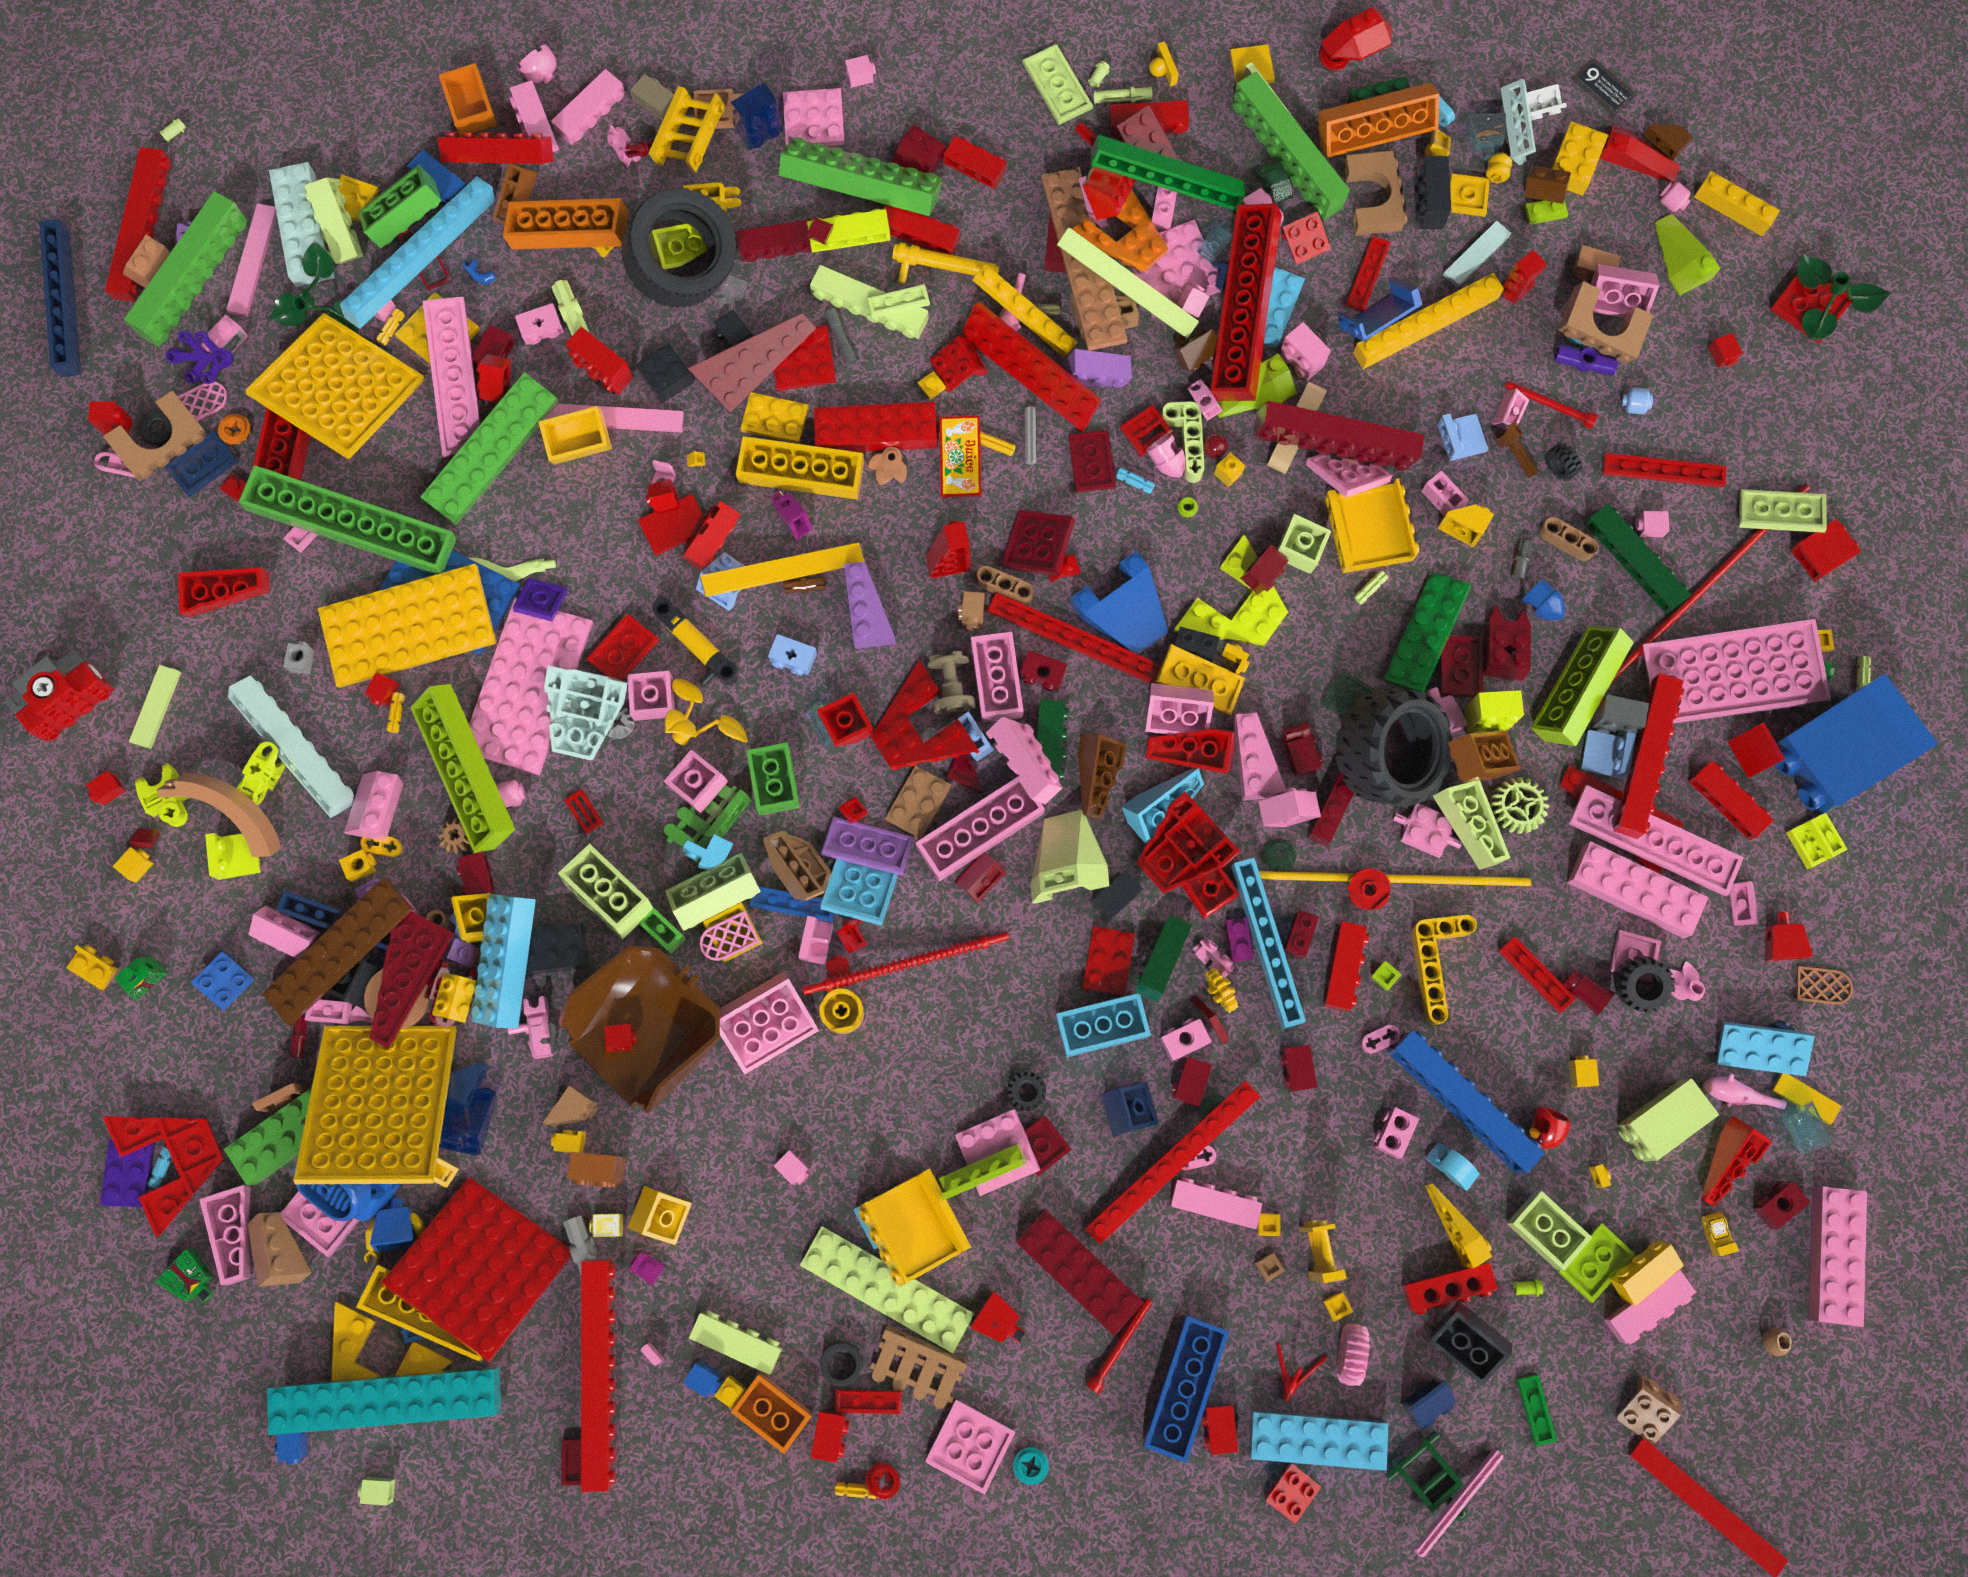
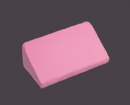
M1518 389L1507 390L1491 424L1503 430H1507L1508 425L1514 421L1519 424L1529 399Z
M1753 882L1733 883L1730 890L1734 926L1759 924Z

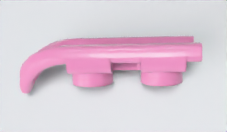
M101 452L96 455L94 461L96 468L136 478L128 467L122 463L117 454ZM103 456L110 457L107 467L98 465L100 458Z

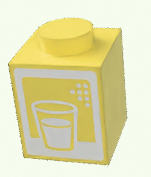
M623 1214L593 1215V1219H590L589 1224L590 1233H593V1237L623 1236Z

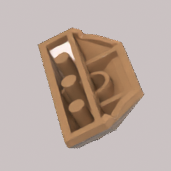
M779 831L763 838L773 870L794 899L807 901L825 892L831 871L811 843L798 837L787 835L784 831Z

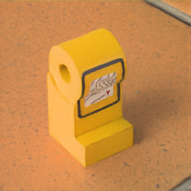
M1722 1212L1702 1217L1704 1232L1713 1256H1723L1739 1251L1736 1242L1732 1240L1726 1218Z

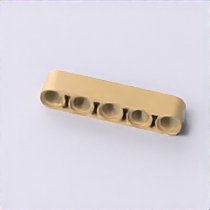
M1308 382L1296 407L1317 411L1327 390ZM1278 443L1267 466L1286 474L1298 450V446L1291 444L1286 446Z

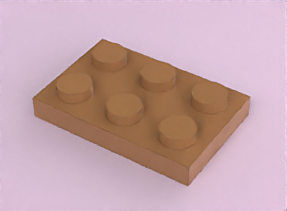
M915 766L888 812L885 821L918 839H922L952 785Z

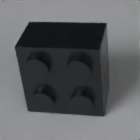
M669 343L635 364L639 375L661 404L694 383L691 372Z
M1126 870L1122 874L1118 871L1110 879L1107 888H1099L1092 896L1094 900L1091 905L1109 922L1137 897L1143 888Z

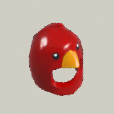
M1537 1106L1532 1127L1529 1130L1530 1136L1541 1145L1542 1149L1555 1148L1560 1146L1566 1139L1570 1130L1571 1120L1553 1109Z

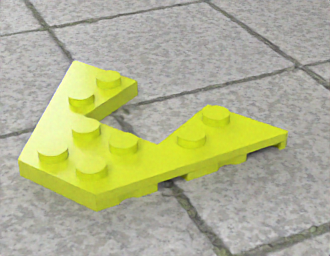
M1245 535L1239 540L1220 569L1251 589L1240 579L1257 557ZM1274 586L1268 592L1264 590L1260 594H1256L1252 590V593L1232 620H1229L1197 598L1173 632L1178 633L1181 626L1218 636L1221 640L1227 639L1264 646L1288 611Z

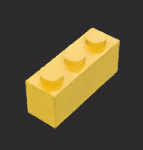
M1657 1240L1652 1242L1644 1252L1635 1256L1627 1266L1619 1269L1610 1280L1621 1299L1636 1306L1684 1265L1671 1244Z

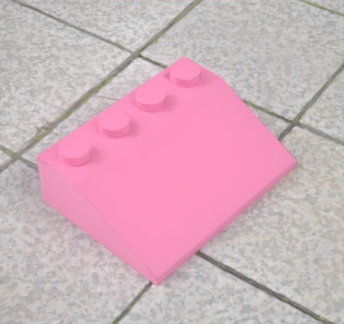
M785 971L720 1008V1035L744 1074L819 1031Z

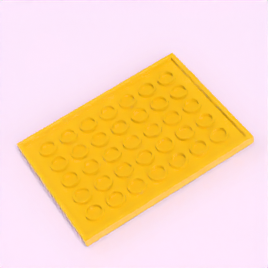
M324 1026L293 1179L294 1183H434L457 1032L456 1026H410L401 1029L390 1049L369 1039L372 1026Z

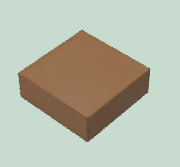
M1273 1251L1255 1262L1256 1267L1266 1282L1285 1271Z

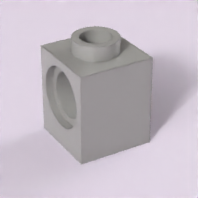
M296 641V644L288 643L283 667L289 672L310 674L315 651L306 642ZM303 653V657L296 661L297 656Z

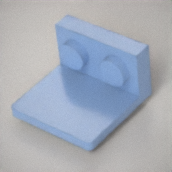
M1451 414L1441 417L1437 426L1449 461L1487 452L1488 446L1476 414L1453 420Z
M722 553L700 575L744 567V565L728 554ZM699 576L696 590L704 594ZM741 590L708 597L730 611L734 607L738 592Z
M1588 730L1581 770L1620 779L1624 778L1630 773L1636 734L1627 732L1620 737Z

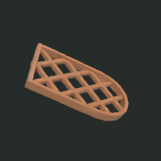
M1797 966L1796 1000L1835 1005L1848 1001L1852 996V982L1843 972L1833 969ZM1802 969L1812 971L1806 974ZM1818 971H1822V972H1826V973H1825L1823 976H1821V975L1818 973ZM1800 972L1804 975V978L1801 979V980H1800ZM1813 973L1819 977L1815 983L1809 977ZM1833 973L1840 974V976L1836 978ZM1827 975L1834 979L1830 984L1824 979ZM1842 977L1848 982L1845 986L1839 981ZM1806 979L1812 984L1808 989L1802 985ZM1820 981L1827 986L1822 991L1817 986ZM1835 983L1841 987L1837 993L1831 987ZM1800 987L1804 990V992L1801 995ZM1812 988L1819 992L1815 997L1809 992ZM1828 989L1834 994L1830 999L1824 994ZM1842 991L1848 995L1844 1000L1839 996ZM1805 994H1807L1811 999H1806L1802 997ZM1822 996L1826 1001L1816 999ZM1837 998L1840 1002H1832V1000Z

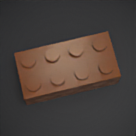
M1507 731L1469 733L1448 742L1450 747L1449 753L1455 760L1457 774L1462 779V782L1499 779L1521 770Z

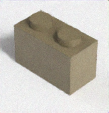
M645 73L630 89L633 101L663 121L675 94L672 89L663 87L656 78H650Z

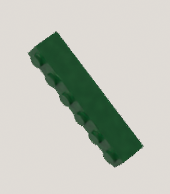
M1608 503L1587 520L1585 525L1666 615L1691 595L1687 586L1680 583L1675 577L1674 572L1661 562L1657 553L1650 550L1646 541L1639 537L1633 531V527L1621 518L1615 507Z

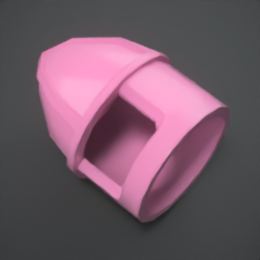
M1168 434L1152 443L1146 451L1154 462V466L1160 472L1170 477L1180 478L1185 470V455L1183 449L1178 448L1174 443V436Z

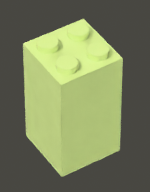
M1691 1078L1675 1082L1619 1123L1617 1127L1620 1130L1619 1135L1625 1142L1631 1144L1634 1148L1632 1152L1639 1160H1643V1162L1658 1161L1719 1114Z

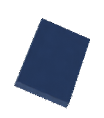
M213 430L204 437L203 441L192 445L184 454L170 461L165 468L190 498L239 461L216 431Z

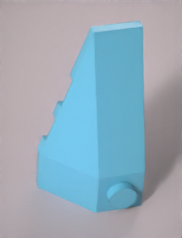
M1192 768L1135 796L1122 806L1127 823L1146 845L1154 836L1158 824L1165 817L1169 805L1184 792L1193 799L1202 788L1204 783L1199 768Z

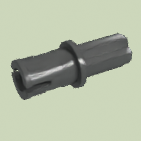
M1529 540L1520 541L1517 556L1514 557L1515 565L1511 576L1512 579L1523 581L1525 578L1532 548V542Z

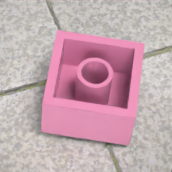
M1303 322L1285 337L1280 354L1282 360L1294 368L1297 376L1308 381L1325 366L1331 350Z
M670 671L628 675L630 715L634 721L665 718L668 710H675L674 690L672 687L673 676Z
M692 750L689 751L664 780L671 790L700 813L728 782L718 770Z
M1289 788L1283 790L1284 794H1270L1265 796V800L1258 801L1263 826L1288 827L1321 817L1316 792H1309L1307 789L1296 790V788Z

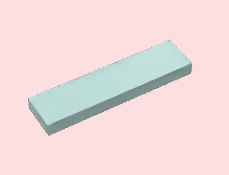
M1496 221L1444 272L1443 276L1458 288L1510 237L1511 232Z

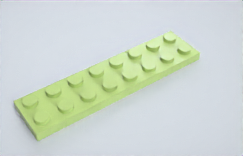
M821 1226L800 1264L803 1268L951 1353H954L974 1315L970 1310L916 1279L898 1287L891 1279L887 1263H884L881 1259Z

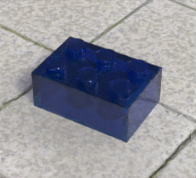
M765 82L731 101L737 132L750 151L761 147L767 140L778 137L783 131L777 99Z

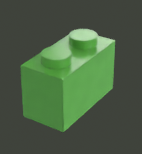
M654 907L639 922L671 954L686 940Z

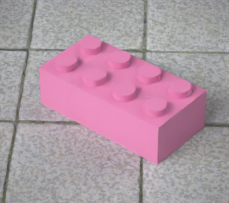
M1012 632L971 637L982 723L998 721L1001 717L1008 719L1023 718V705Z

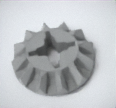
M622 707L615 718L618 720L619 717H622L621 722L625 726L617 725L614 727L615 724L613 722L607 736L613 739H622L633 731L635 721L627 708Z

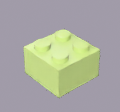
M1294 514L1285 528L1277 550L1289 560L1287 564L1311 574L1318 565L1331 530Z

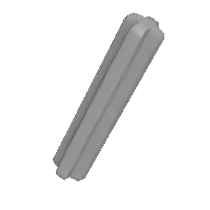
M1025 407V463L1028 465L1036 463L1035 407Z

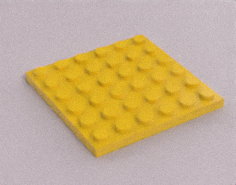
M323 313L246 389V395L342 456L350 459L424 382V376Z

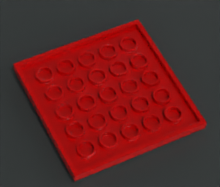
M468 1177L384 1278L381 1285L489 1363L572 1256L570 1249L475 1180Z

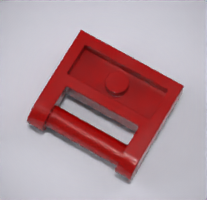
M1153 405L1120 426L1121 432L1140 457L1146 454V449L1156 440L1168 434L1174 435L1171 427ZM1157 427H1160L1162 429L1161 432L1147 440L1145 443L1141 444L1139 442L1141 438L1155 430Z

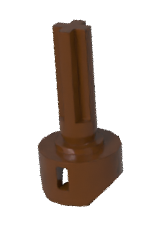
M1516 421L1508 425L1506 432H1497L1492 437L1500 449L1504 446H1509L1510 451L1528 478H1531L1539 471L1518 441L1519 437L1524 433Z

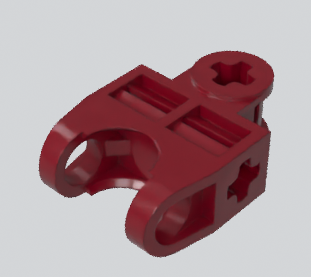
M441 960L429 979L424 998L433 1000L429 1013L431 1022L438 1026L448 1027L453 1025L455 1020L432 1014L438 992L435 990L439 991L443 974H449L450 972L448 971L449 962ZM468 968L462 977L477 981L476 969ZM475 991L472 996L471 1004L475 995Z

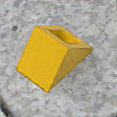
M693 451L687 455V467L705 465V453Z

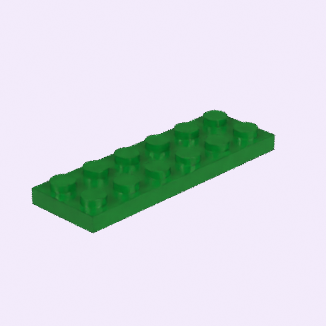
M1431 573L1385 674L1384 682L1411 691L1425 692L1471 589L1470 583Z

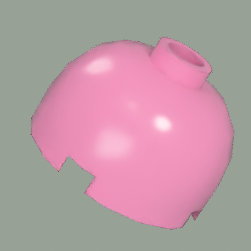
M542 45L540 47L543 50L537 52L536 49L533 50L519 63L522 67H517V69L527 81L532 80L533 83L543 81L546 84L554 78L553 73L556 70L557 62L550 48L547 45Z

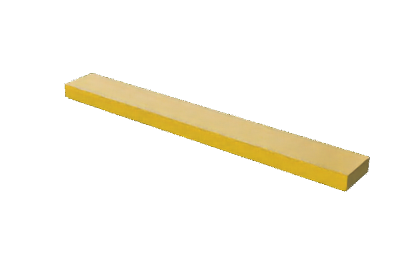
M855 543L700 575V580L705 597L845 568L844 564L864 562V557L860 544Z

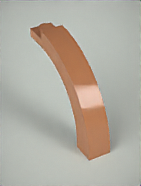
M184 773L177 779L165 781L164 785L157 789L159 797L194 798L206 802L223 812L243 834L252 857H269L281 849L278 836L263 811L247 795L222 780L202 774Z

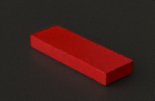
M836 1389L835 1413L902 1414V1390Z

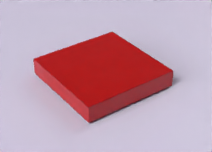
M1765 723L1759 724L1728 741L1748 778L1785 760Z

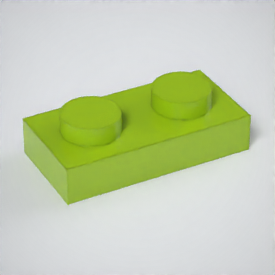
M1565 200L1563 204L1539 201L1528 203L1524 206L1529 225L1563 219L1569 215Z

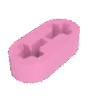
M1394 1025L1380 1028L1362 1038L1361 1048L1369 1054L1378 1052L1398 1042L1401 1036L1400 1030ZM1387 1029L1390 1032H1395L1393 1041L1390 1038L1383 1040L1382 1036L1387 1034ZM1368 1038L1371 1041L1378 1038L1379 1043L1374 1045L1375 1049L1367 1048Z
M1207 1146L1204 1149L1207 1152H1211L1212 1155L1208 1158V1162L1205 1159L1197 1160L1196 1156L1194 1161H1190L1187 1164L1188 1166L1182 1170H1190L1212 1164L1216 1158L1215 1150Z

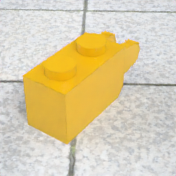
M719 182L683 185L685 189L696 190L705 196H709L725 212H727V208L739 207L741 205L739 198H726L738 196L740 194L738 187H724Z

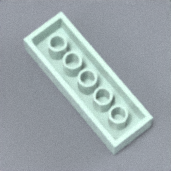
M305 162L269 170L287 273L296 287L311 284L315 279V276H308L303 269L302 261L307 248L312 243L317 242L324 249L329 250L327 242L321 236V226L313 216L314 209L312 203L305 196L306 188L304 185L317 181L315 172L309 163ZM334 272L328 278L319 277L318 282L334 279Z

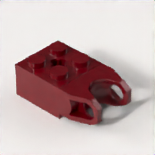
M1493 605L1490 610L1489 621L1484 628L1483 676L1523 681L1531 670V623L1525 609H1521L1517 616V621L1510 622L1502 617L1498 606Z

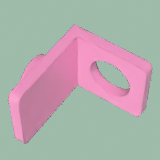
M653 460L652 463L656 472L651 484L656 483L661 478L671 479L674 482L676 474L673 467L669 463Z

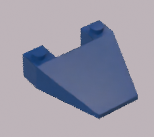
M1135 551L1120 562L1118 569L1128 582L1101 601L1086 586L1071 597L1070 605L1084 622L1123 648L1139 654L1167 634L1168 628L1149 566L1139 553Z

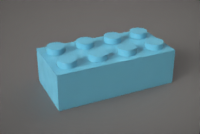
M1139 994L1057 1013L1055 1016L1066 1058L1148 1038L1151 1035Z

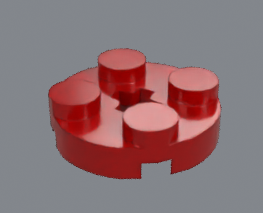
M1367 867L1358 870L1351 876L1347 884V891L1350 900L1357 907L1364 910H1376L1384 906L1389 900L1391 885L1388 877L1383 872ZM1366 884L1374 885L1372 888L1374 892L1372 894L1369 892L1364 893Z

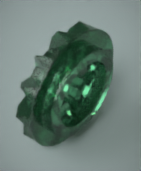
M1279 838L1272 839L1266 844L1263 850V859L1270 869L1283 872L1295 864L1297 854L1295 847L1290 841ZM1285 848L1283 853L1285 859L1281 857L1279 860H1277V862H1275L1277 856L1275 850L1279 852L1281 849Z

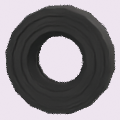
M152 410L146 413L140 420L139 433L149 444L163 446L171 438L172 425L161 410ZM155 422H164L165 430L163 433L156 435L151 432V427Z

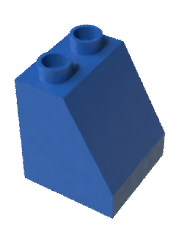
M1883 674L1778 741L1776 744L1785 760L1775 764V766L1783 775H1792L1801 787L1798 790L1801 802L1810 810L1814 811L1817 809L1820 815L1839 807L1936 746L1938 742L1887 675Z

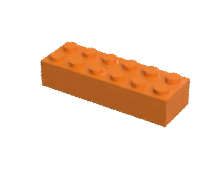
M1431 83L1318 111L1319 147L1328 158L1437 130L1439 127V92Z
M621 198L509 202L503 237L511 249L619 247L622 244L629 211Z

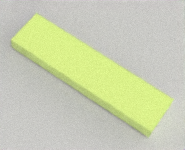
M159 665L130 737V743L149 749L152 748L181 675L180 671Z

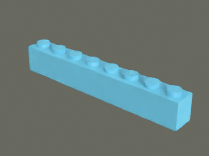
M1255 858L1236 862L1231 867L1240 893L1239 895L1281 1030L1303 1024L1306 1020Z

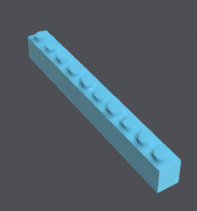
M476 176L340 303L344 318L359 329L364 326L493 204L495 199L492 186Z

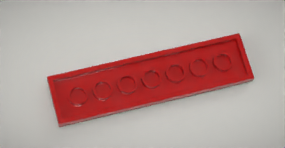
M980 302L976 303L961 336L970 340L976 348L1081 432L1084 431L1102 399Z

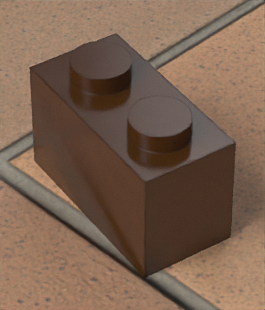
M1531 166L1524 197L1563 204L1571 172L1549 169L1543 166Z
M1203 328L1172 349L1182 369L1195 371L1201 367L1203 362L1215 359L1218 339L1213 329Z

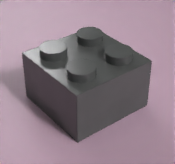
M1606 695L1602 698L1593 715L1591 728L1597 729V732L1616 733L1620 737L1627 732L1637 734L1645 728L1649 703Z

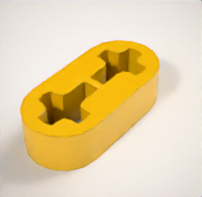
M387 836L386 841L373 839V841L379 843V846L373 845L371 849H369L367 841L372 839L366 837L361 839V847L368 853L396 857L402 851L401 842L393 837ZM392 842H394L397 848L396 850L393 849L390 853L389 849L384 848V844L392 845Z

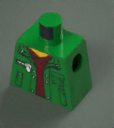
M138 957L122 969L114 979L129 996L137 1001L168 972L156 958Z
M185 1249L156 1280L159 1285L183 1301L193 1300L197 1296L205 1303L214 1294L206 1286L213 1279L214 1275L195 1249Z

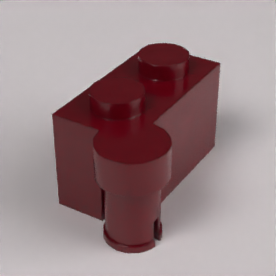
M1304 720L1298 722L1297 725L1282 728L1283 735H1286L1282 738V742L1294 777L1297 778L1319 771L1323 760L1321 754L1316 752L1314 746L1316 745V739L1314 734L1311 733L1308 721Z

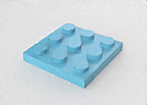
M836 859L821 903V909L882 926L898 874Z

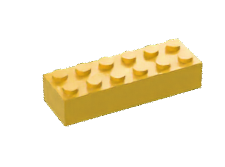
M743 436L736 476L738 482L742 484L858 500L864 468L863 453Z
M381 1265L376 1266L356 1306L357 1308L472 1359L483 1361V1358L382 1286L381 1282L391 1270Z

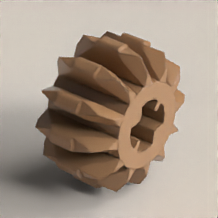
M454 818L453 823L446 821L447 827H440V830L444 833L438 835V839L443 840L440 846L446 847L448 853L454 851L455 854H459L461 849L464 852L468 851L466 845H470L459 819ZM455 833L460 835L458 839L453 837Z

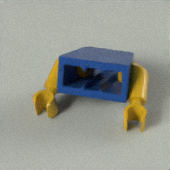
M392 1198L390 1200V1208L379 1210L376 1218L372 1220L366 1229L365 1240L368 1253L364 1256L365 1262L369 1263L371 1261V1254L375 1258L374 1262L377 1263L381 1259L380 1252L409 1249L426 1229L418 1214L413 1213L409 1207H403V1199Z

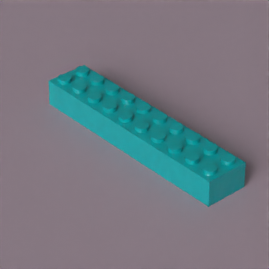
M500 1366L276 1385L267 1388L268 1435L496 1416L501 1413Z

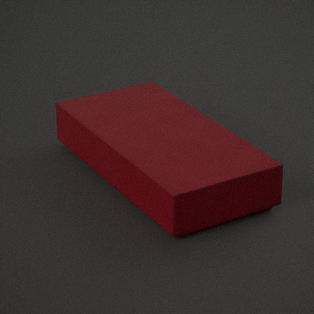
M563 1438L561 1486L581 1485V1438Z

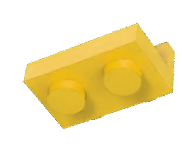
M444 973L432 1014L465 1023L477 981Z

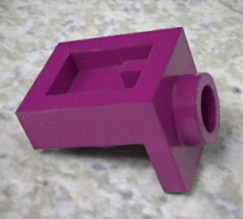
M645 1251L640 1254L636 1253L629 1262V1265H631L629 1271L635 1273L651 1285H654L666 1267Z

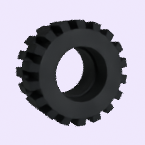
M1634 956V960L1627 959L1625 966L1621 964L1618 967L1621 969L1620 973H1615V976L1618 978V980L1614 981V985L1618 987L1615 989V992L1620 996L1619 999L1639 1012L1651 1013L1652 1010L1655 1012L1660 1011V1006L1665 1008L1668 1005L1666 1001H1671L1673 998L1670 995L1671 992H1675L1676 989L1672 986L1676 982L1675 978L1671 977L1673 975L1671 970L1667 969L1665 964L1648 956H1642V958ZM1651 973L1654 979L1652 989L1644 995H1638L1635 989L1638 978L1643 974Z

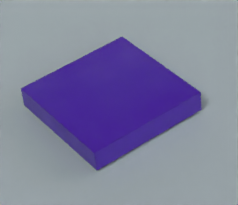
M528 578L513 606V612L553 622L567 594V588Z

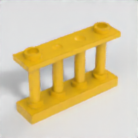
M677 87L648 153L656 164L663 166L666 158L670 157L684 160L692 172H697L718 121L724 112L725 104L720 96L714 94L711 103L691 98L685 87ZM689 107L707 110L704 119L685 116ZM682 123L700 127L696 136L678 133V130ZM676 140L691 143L692 146L689 153L671 150L673 142Z
M1327 1220L1303 1222L1304 1226L1299 1227V1232H1308L1315 1264L1313 1271H1308L1309 1280L1328 1283L1346 1279L1345 1270L1338 1269L1334 1264L1327 1232L1329 1229H1334L1335 1224H1328Z

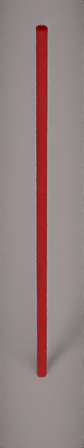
M1803 484L1796 492L1807 493L1810 490V486ZM1757 529L1622 662L1611 684L1643 654V644L1654 643L1769 529Z

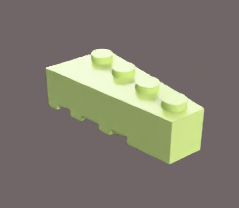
M324 178L304 185L306 188L305 196L312 203L314 209L313 216L321 226V236L327 242L328 252L335 264H343L363 257L355 230L350 228L352 225L351 215L344 209V205L347 203L345 196L341 195L338 187L341 186L340 180Z

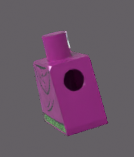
M778 491L772 495L771 499L777 516L796 541L813 530L806 511L790 493L783 495L781 491Z

